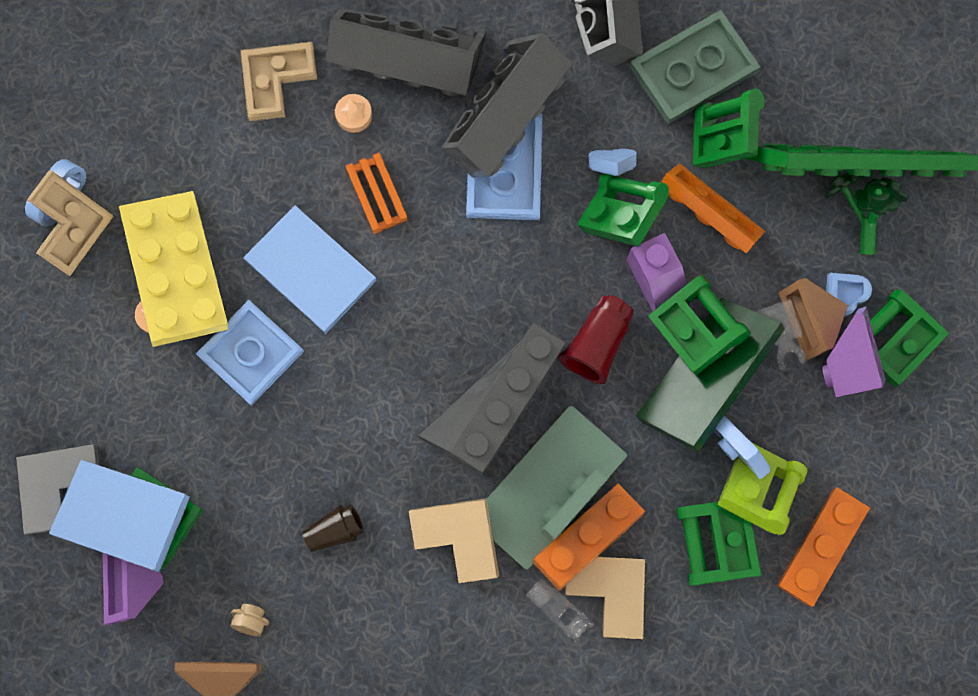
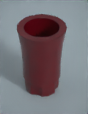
M603 295L596 308L591 310L573 341L559 356L561 364L566 369L592 383L605 384L619 346L629 329L628 324L634 314L633 308L616 296Z

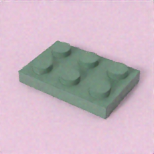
M719 10L643 55L631 60L629 68L668 125L693 111L697 106L712 100L757 74L760 65L722 10Z

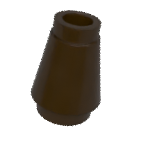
M350 504L346 507L339 505L308 529L303 530V537L309 550L314 552L318 549L321 550L356 541L357 536L364 533V527L353 505Z

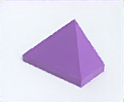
M103 553L104 625H113L134 619L164 584L162 574Z

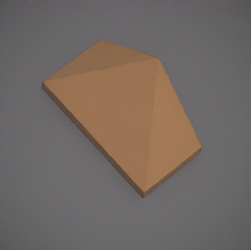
M806 278L800 279L780 291L779 295L805 360H811L833 349L848 305Z
M183 661L175 663L174 671L202 696H236L262 671V663Z

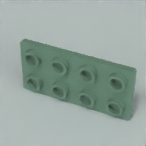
M569 406L487 497L494 542L526 570L533 565V559L557 538L625 460L627 453L576 408Z

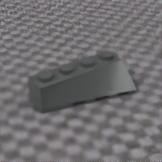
M570 0L575 3L578 12L575 18L588 56L615 66L643 55L638 0Z
M340 8L330 19L325 61L334 63L343 70L353 71L359 69L371 72L372 76L379 79H390L392 77L404 80L406 84L412 87L422 88L429 86L437 88L449 96L467 95L474 79L486 31L474 29L473 36L456 33V26L442 24L441 28L427 29L424 28L420 20L413 19L398 20L394 24L389 23L387 15Z
M544 33L507 42L503 49L508 54L502 62L497 61L494 63L489 71V74L493 77L492 81L479 88L472 98L476 105L474 110L469 109L462 114L441 148L472 178L489 177L500 170L504 163L502 158L510 148L516 146L523 139L525 127L531 120L543 112L546 107L545 100L551 92L559 89L566 80L565 73L573 63Z
M532 323L523 339L418 437L483 477L562 354L566 343L535 323Z

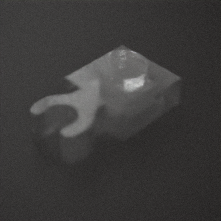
M791 299L755 311L780 321L785 328L774 344H778L779 347L776 358L779 368L781 370L787 369L784 356L788 352H795L799 356L800 363H806L804 350L796 345L793 340L803 336V332Z

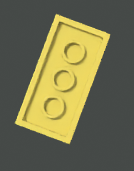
M191 191L119 206L152 347L229 330L194 192Z

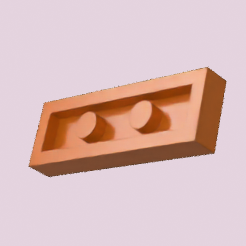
M680 163L662 179L661 182L667 184L669 188L668 196L671 199L685 204L695 212V216L700 222L707 226H712L724 235L725 241L730 246L747 253L764 234L765 230Z
M617 484L533 559V563L560 591L644 515L645 510Z
M838 487L833 488L778 582L777 587L805 605L814 607L870 507Z

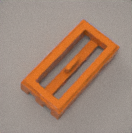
M379 152L373 154V158L368 160L363 158L359 160L358 164L353 165L351 163L345 166L373 234L408 220ZM373 166H377L397 213L395 217L391 218L370 169ZM358 172H364L384 219L380 223H377L357 176Z

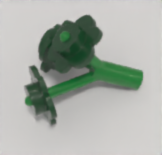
M848 174L838 175L835 178L836 180L829 184L832 190L825 197L828 199L841 191L843 192L861 222L860 254H875L876 227L879 216L886 214V211H896L901 201L907 202L909 196L900 191L902 186L889 178H881V180L872 179L865 186L864 190H857L854 196L849 186L864 176L852 178Z

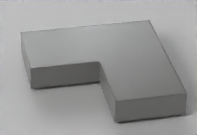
M92 444L16 457L24 534L30 535L51 530L64 500L63 490L69 488L80 461L84 460L99 465L96 445Z

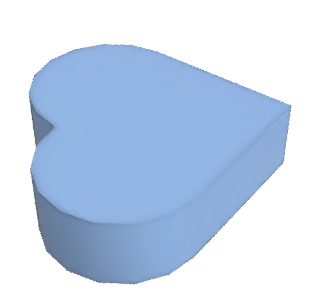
M631 149L595 150L589 153V168L596 172L619 176L636 167V151Z
M829 273L827 275V292L848 305L844 317L853 313L857 305L864 303L871 296V283L864 276Z

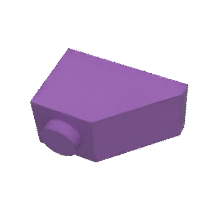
M665 233L640 244L639 247L631 248L626 261L652 311H655L687 285L682 264ZM690 302L688 305L693 309L692 302Z
M867 307L857 310L827 358V365L823 366L825 383L828 388H834L836 397L882 388L886 379Z

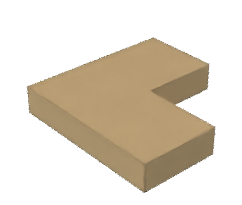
M312 42L241 50L249 121L285 117L282 83L317 79Z
M52 170L47 172L27 199L29 203L57 222V225L37 250L36 254L68 276H71L114 217Z
M487 498L409 510L415 549L453 544L459 583L493 579L499 576Z
M597 557L565 586V595L604 597L602 637L643 639L645 559Z

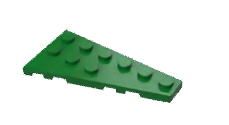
M765 143L764 146L758 145V155L744 158L763 163L762 169L782 171L781 174L804 176L805 171H815V174L824 176H838V171H848V175L871 176V170H880V175L903 176V170H912L911 175L933 177L935 170H943L942 175L965 177L966 170L978 171L977 154L956 151L914 150L913 152L891 148L872 150L861 149L860 147L804 144L797 148L794 145Z

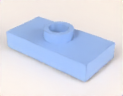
M724 416L714 429V432L721 438L717 444L732 461L739 457L761 480L771 471L769 469L771 467L760 451Z

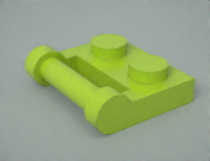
M752 443L767 461L771 471L760 480L737 457L717 505L770 533L781 535L786 533L790 522L787 515L798 485L804 482L808 470L801 462L786 461ZM775 475L783 479V483L773 510L769 511L763 508L762 505Z

